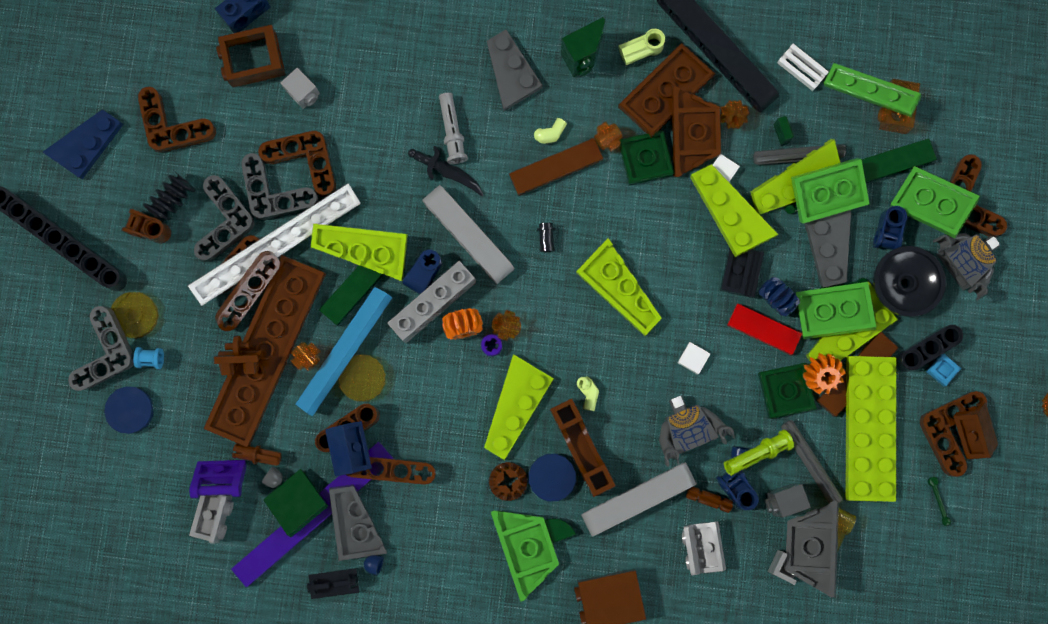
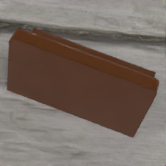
M986 402L980 403L974 411L956 412L954 420L966 459L991 458L998 446Z

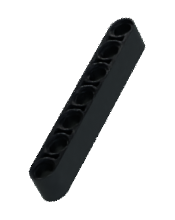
M657 0V3L755 110L762 112L779 98L777 89L694 0Z
M0 186V201L2 196L6 195L5 201L3 203L0 202V211L100 285L113 291H120L126 286L127 277L122 271L17 194ZM24 208L23 215L19 217V211ZM40 221H43L42 227L39 230H37V224ZM61 234V240L55 244V237ZM79 247V254L73 257V251ZM98 261L97 268L92 271V263ZM116 274V281L110 285V277Z

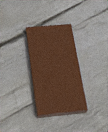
M681 43L618 105V108L652 138L672 118V87L677 86L685 92L696 95L714 77L715 72Z

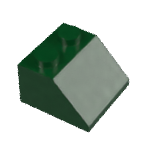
M604 17L562 38L561 56L573 77L577 75L584 76L594 67L603 38Z

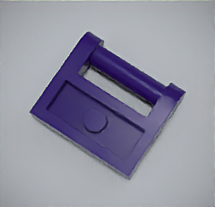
M198 461L190 484V498H200V496L207 495L241 497L242 483L247 468L246 461ZM229 483L232 484V485L201 486L202 484H207V485H209V484H229Z

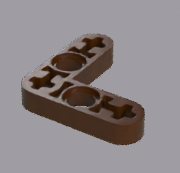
M145 87L139 91L138 101L149 146L156 152L164 153L208 142L215 137V126L205 118L168 127L160 93L153 87ZM148 94H152L154 96L151 99L152 105L155 108H151L150 103L147 100H145L148 99ZM154 114L160 115V122L157 125H150V117ZM204 125L210 128L206 130V135H203L201 132H198L203 130ZM181 130H186L188 132L187 139L177 141V133ZM158 137L164 139V141L161 142V146H158L155 143L158 141Z
M304 132L266 141L260 145L258 154L267 164H276L307 156L313 187L317 194L327 197L335 192L336 184L326 140L320 132ZM316 137L317 140H321L317 143V147H313L312 144L307 143H311L313 141L312 138ZM303 139L305 144H307L305 145V147L307 148L306 150H304L303 144L301 142V140ZM290 142L298 143V150L295 153H288L286 151V147ZM278 145H281L282 152L284 153V155L282 156L281 153L278 151L280 150ZM268 148H271L273 151H278L272 153L271 158H269L267 155H264L268 152ZM318 158L325 159L326 161L325 167L321 170L314 168V161ZM316 175H324L326 182L331 184L327 186V191L319 188V186H322V179L320 176L316 177Z
M969 154L960 159L949 182L955 184L958 180L962 181L966 185V190L971 192L982 166L979 157ZM970 161L973 168L967 172L966 176L962 175L966 172V163ZM978 205L973 209L978 214V221L973 223L967 219L963 225L988 237H998L1007 229V222L1002 216ZM997 222L996 227L999 229L993 231V226L990 224Z
M981 392L966 393L926 412L920 418L921 429L942 470L948 476H962L967 470L966 460L949 427L956 423L954 419L948 416V408L955 406L959 412L974 411L977 409L976 406L965 408L963 405L970 403L972 398L979 399V402L976 404L977 407L980 403L986 402L987 404V399ZM930 418H936L935 428L928 426L927 423L930 421ZM936 430H943V433L936 434L934 437L932 433H937ZM941 437L946 438L949 442V447L946 451L938 448L937 442ZM954 452V455H950L953 462L959 463V466L956 467L957 471L950 470L949 466L952 465V461L949 457L944 458L943 455Z

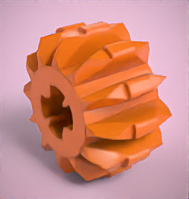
M461 309L448 313L442 318L443 330L448 339H463L477 335L483 330L482 318L477 309Z
M819 353L817 359L810 357V365H804L806 372L802 375L806 380V385L818 394L823 391L829 394L831 388L838 390L837 384L844 383L841 376L846 374L845 369L842 367V362L832 354L828 353L824 356Z

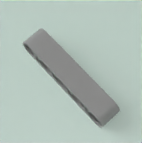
M441 185L436 187L422 200L433 215L496 284L500 283L515 269L510 261Z
M684 462L582 513L581 516L591 536H595L693 487L697 483L687 463Z

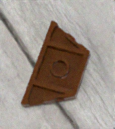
M673 86L674 177H680L691 169L721 154L720 107L694 94L685 92L677 86Z

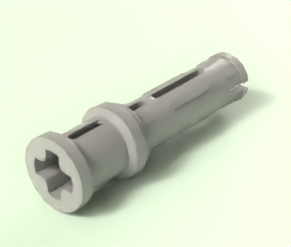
M443 93L439 95L446 132L444 145H447L449 154L447 161L449 164L463 163L468 160V157L464 153L463 148L464 136L459 133L453 94Z

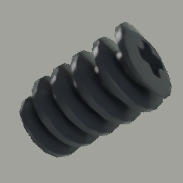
M176 173L177 177L168 176L171 184L162 182L164 191L155 190L159 196L158 198L149 197L152 205L143 204L159 220L162 218L170 220L171 217L168 211L172 213L177 212L174 204L182 207L183 203L180 198L189 199L186 191H196L178 173Z

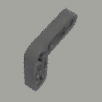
M254 153L247 154L242 159V170L250 210L257 219L268 220L304 212L319 202L318 195L309 187L271 195L263 160ZM251 160H255L256 163H259L255 165V170L258 175H254L253 170L250 167H248V165L251 164ZM256 181H261L264 184L263 190L258 193L253 192L251 189L252 184ZM307 193L313 197L310 199L309 204H306L305 201L297 202L299 207H296V202L293 196H296L298 200L304 199ZM254 198H261L263 205L268 207L264 210V214L256 211V209L260 208V203L257 199L254 200ZM283 198H288L291 201L290 207L286 210L279 208V201Z
M216 175L209 176L204 180L203 189L227 220L195 244L194 254L204 262H210L217 258L254 227V219L228 185ZM213 182L218 184V188L223 193L221 196L215 190H211ZM229 198L234 199L235 206L233 209L224 210V201ZM237 212L242 218L247 219L245 227L239 225L240 221L235 216ZM227 230L230 232V239L222 243L218 239L219 233ZM213 239L220 247L217 249L210 240ZM203 246H206L207 248L211 247L208 250L210 253L208 256L202 254Z
M98 306L92 309L90 313V321L106 355L74 370L69 375L68 382L74 390L90 389L130 369L134 364V353L114 311L110 307ZM101 313H106L107 315L104 317V321H99L98 319ZM106 325H112V327L105 328L104 330L102 329L103 327H107ZM111 331H114L118 336V340L114 345H111L107 340V335ZM121 355H126L127 359L124 360V363L113 365L112 362L119 360ZM100 363L105 364L107 367V373L104 376H100L96 370ZM91 375L92 378H87L82 381L83 384H78L77 380L80 379V376Z

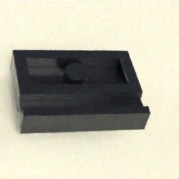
M729 247L720 291L754 298L764 252L751 249L735 257Z

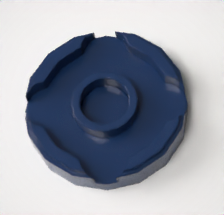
M126 386L117 389L109 396L105 403L104 414L106 421L112 429L120 433L132 434L140 432L149 425L153 418V402L147 392L140 388Z
M546 454L539 457L532 464L529 471V484L532 491L539 498L546 501H559L566 498L573 491L576 483V472L572 463L558 454Z

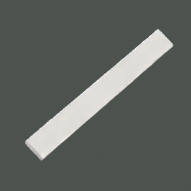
M346 184L189 284L188 287L202 306L237 284L261 252L271 251L279 257L310 237L313 224L328 225L360 205L361 202L350 185ZM271 259L269 261L264 260L263 263L266 265L271 262Z

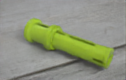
M781 430L778 432V435L770 439H763L757 447L725 461L724 468L732 476L763 459L776 458L778 453L794 448L793 439L786 430Z

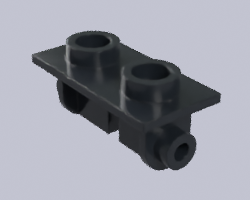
M357 568L308 575L307 591L311 594V599L359 593Z

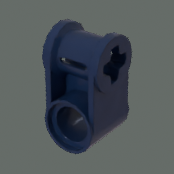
M892 206L881 213L878 228L873 239V248L883 247L894 250L901 247L907 220V213L903 207ZM889 213H894L897 216V223L890 221Z
M434 250L423 251L414 266L407 273L402 284L419 295L432 284L435 275L442 265L439 254ZM432 256H434L436 264H430L427 267V262L425 261V259H431Z
M742 470L732 476L725 473L721 477H716L720 487L738 509L743 511L752 510L757 506L759 502L758 495ZM743 493H748L752 498L751 504L747 507L742 505L740 501Z

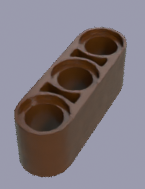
M362 404L326 429L343 425L346 422L362 421L363 430L366 431L378 422L380 413L375 406ZM371 408L374 416L370 421L365 422L362 418V413L365 409ZM326 429L322 430L315 438V445L322 452H330L329 448H325L322 444V440L326 436Z

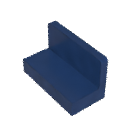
M362 421L339 425L325 430L335 476L372 468Z

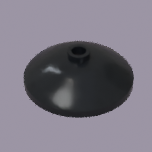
M903 246L888 252L881 258L874 271L873 285L879 301L889 311L904 317H916L930 312L940 303L946 288V277L942 265L930 252L915 246ZM902 280L907 282V288L901 285Z

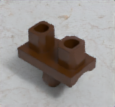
M234 336L233 343H225V350L233 351H219L218 356H214V364H219L221 375L235 374V363H243L244 374H256L259 370V360L263 357L262 349L244 350L250 349V342H242L240 336Z

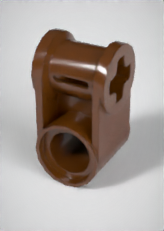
M133 209L129 210L130 216L127 224L121 229V231L132 236L160 244L167 242L171 237V229L168 225ZM160 226L159 234L154 236L155 228Z

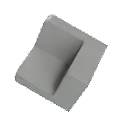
M777 550L768 572L795 585L797 582L794 579L795 576L785 571L787 553Z

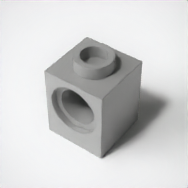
M298 68L280 82L284 90L302 109L314 104L320 94L316 86Z

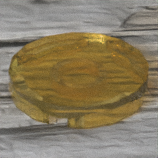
M124 293L111 306L125 336L128 338L144 337L152 332L157 324L159 316L157 306L153 299L143 293Z
M356 355L352 357L338 378V382L342 392L348 398L354 401L367 402L381 394L386 384V373L377 359L369 355Z

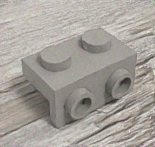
M232 495L200 496L189 536L207 540L213 544L219 543L220 539L223 540L227 530V525H224L226 517L230 516L234 502L231 501Z
M719 522L684 526L682 541L687 547L686 566L690 570L691 575L725 571L726 565Z

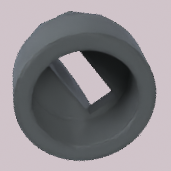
M272 467L265 475L262 483L271 488L278 487L283 480L282 473L275 467Z

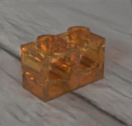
M892 79L890 83L919 93L920 83ZM881 107L877 120L880 121L879 129L907 134L914 128L916 109L912 117ZM891 113L897 114L900 121L894 120Z

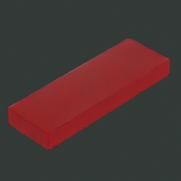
M736 304L727 323V326L790 356L793 355L802 333L740 304Z

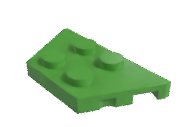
M494 510L491 511V515L520 602H522L559 565L543 517Z

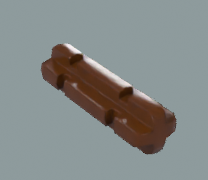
M691 487L687 490L686 498L690 500H698L699 503L716 509L720 508L721 511L730 513L732 510L733 501L730 499H721V496L704 490L699 491V488Z

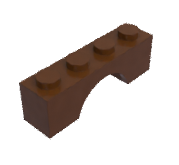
M571 398L551 408L550 412L591 495L595 497L615 487L604 462L588 434L573 399Z

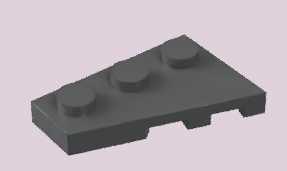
M507 30L487 40L503 111L542 89L541 82Z
M851 210L804 223L820 285L823 288L847 282Z
M354 484L329 488L339 561L387 554V550Z

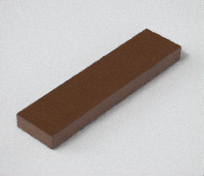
M592 138L511 172L509 176L517 195L520 196L603 161V157L595 139Z
M880 332L857 356L891 357L898 347ZM846 374L841 376L844 383L837 384L838 390L831 388L829 394L824 392L816 400L833 417H836L846 406Z

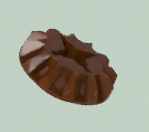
M511 462L501 463L492 470L489 477V486L497 498L504 501L515 500L526 490L527 476L519 465ZM504 471H506L510 478L518 477L512 483V492L508 489L507 485L498 486L504 480Z

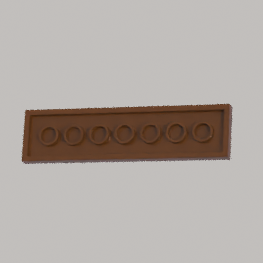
M283 255L279 259L280 267L270 280L243 342H250V349L244 350L262 349L263 357L259 360V370L256 374H244L243 363H235L236 373L227 375L204 427L207 431L245 447L251 445L326 275L322 271Z

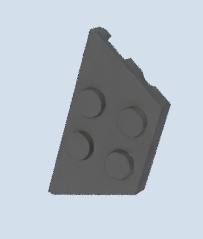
M832 501L829 505L807 512L806 515L787 521L785 571L831 598H836L838 501Z

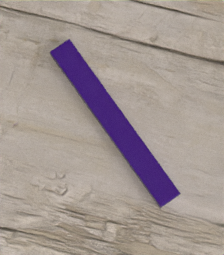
M377 442L368 450L369 457L394 459L380 442ZM374 462L370 469L371 473L377 476L384 470V466L381 462ZM363 470V475H367L366 470ZM346 475L338 476L320 492L328 504L324 511L293 537H289L280 526L231 570L246 588L249 587L332 515L329 488L354 484L358 492L372 479L353 478Z

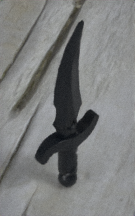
M436 146L433 147L435 153L433 157H429L419 151L416 152L415 149L408 151L410 158H414V160L428 166L427 175L431 181L434 180L432 174L434 169L440 172L443 177L459 182L480 196H483L480 187L470 175L456 166L449 165L447 161L439 160V149Z

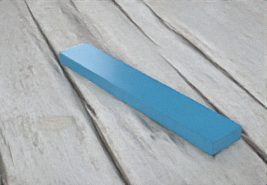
M376 287L373 288L295 405L311 416L315 414L391 301L392 297Z

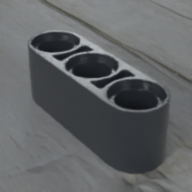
M948 325L934 331L896 355V367L902 372L919 369L960 344L963 340L962 329L956 325ZM946 331L952 334L951 342L945 338ZM926 343H929L932 346V354H928L926 352ZM906 355L912 357L913 364L911 367L905 363Z

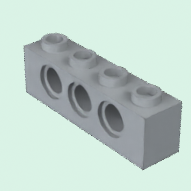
M458 261L387 324L406 344L476 283L475 278Z

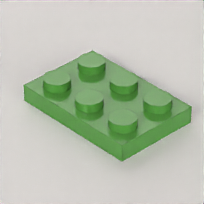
M859 158L791 177L801 223H807L869 205L862 160Z
M914 166L890 204V207H903L907 216L956 238L978 203L980 196Z
M868 282L796 292L800 301L798 312L803 339L876 330Z

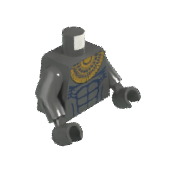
M960 233L956 238L942 235L934 239L933 243L937 242L940 245L939 253L936 255L961 289L970 288L968 292L974 291L977 294V301L988 293L987 287L994 273L993 265L997 262V259L992 254L994 250L1000 247L997 239L989 236L983 241L979 235L976 234L971 237L967 233Z
M682 395L669 400L674 414L665 418V422L661 425L659 443L665 456V465L667 467L669 466V459L673 458L679 464V454L719 438L718 434L723 444H727L726 435H731L735 439L733 429L726 426L716 414L706 407H699L697 404L687 408Z

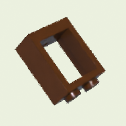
M272 25L218 37L219 46H216L219 59H222L224 67H221L222 77L224 81L229 82L232 88L286 75L277 33ZM266 39L271 65L234 73L228 47Z

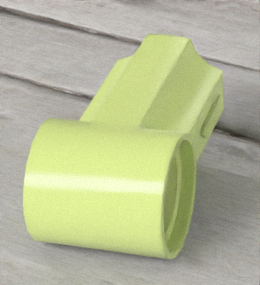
M650 29L645 35L619 45L620 55L625 65L650 55L656 56L660 54L664 47L665 35L659 29ZM650 39H657L660 44L652 46L648 41Z

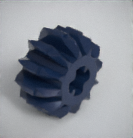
M777 277L767 280L759 290V294L766 303L781 316H787L792 313L800 303L797 295Z

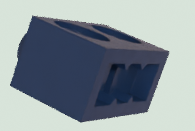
M225 0L214 9L233 33H237L271 7L267 0Z

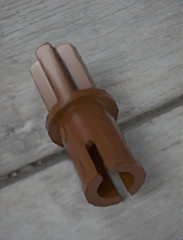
M236 443L233 451H236V453H232L233 458L249 460L253 464L259 462L278 466L282 458L281 452L262 449L259 445L256 447H245Z

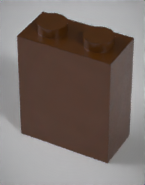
M635 569L577 580L578 587H574L577 602L582 601L584 610L579 612L581 624H628L646 620Z

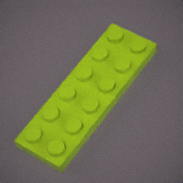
M846 356V500L896 502V357Z

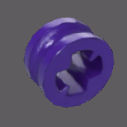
M490 334L483 338L481 348L484 354L493 357L501 352L502 342L498 336ZM494 339L497 341L495 344H499L498 348L489 352L486 350L488 346L485 347V343L491 342Z

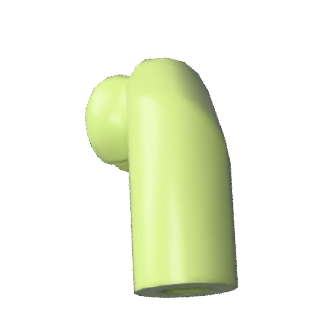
M557 118L552 128L537 129L534 132V138L542 144L556 142L567 123Z
M580 377L577 380V387L586 396L583 409L595 411L599 389L591 378Z

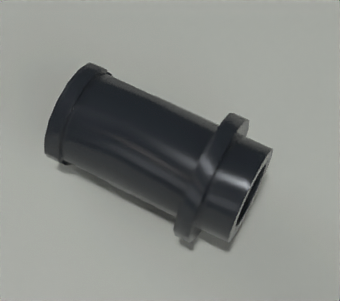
M540 223L539 228H537V231L540 233V252H554L553 231H555V227H553V223Z

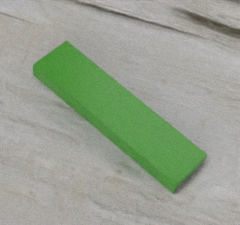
M833 63L824 81L825 87L912 117L921 98V93Z

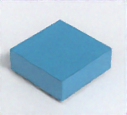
M943 353L926 369V372L944 387L948 385L961 368Z

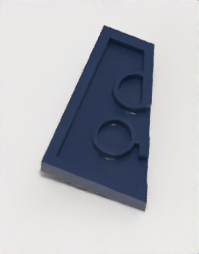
M101 110L44 150L43 153L80 179H83L124 124L104 110Z

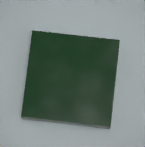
M664 130L658 131L652 138L646 133L618 140L629 185L665 178L675 174Z
M806 363L758 373L769 419L817 409L813 391L806 385V380L802 375L806 372L804 369Z
M302 469L298 470L263 499L289 537H293L328 507L326 501Z

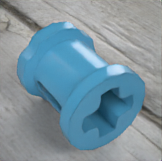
M137 347L134 352V366L136 368L151 366L161 369L164 363L163 349L143 350V348Z

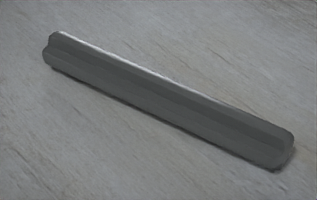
M836 144L839 158L845 157V145ZM822 146L755 151L753 159L756 165L796 162L807 157V154Z
M792 420L784 423L781 426L782 430H786L791 435L794 449L829 504L832 501L842 502L843 498Z

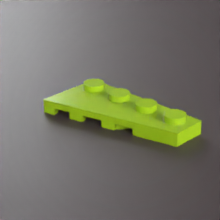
M828 140L824 143L825 145L817 150H813L799 162L793 163L778 176H773L750 191L757 213L760 215L796 202L791 177L840 163L835 140Z
M712 164L691 174L692 182L735 257L778 235Z
M313 224L312 248L403 281L408 234Z
M609 238L576 271L588 285L644 336L662 319L647 295L638 285L633 274L626 267L625 262L617 253Z
M869 282L876 330L821 337L806 355L809 361L810 357L817 359L819 353L824 356L828 353L832 354L841 361L898 320L891 311L881 304L873 286Z
M514 354L484 446L485 449L503 460L506 459L554 379Z

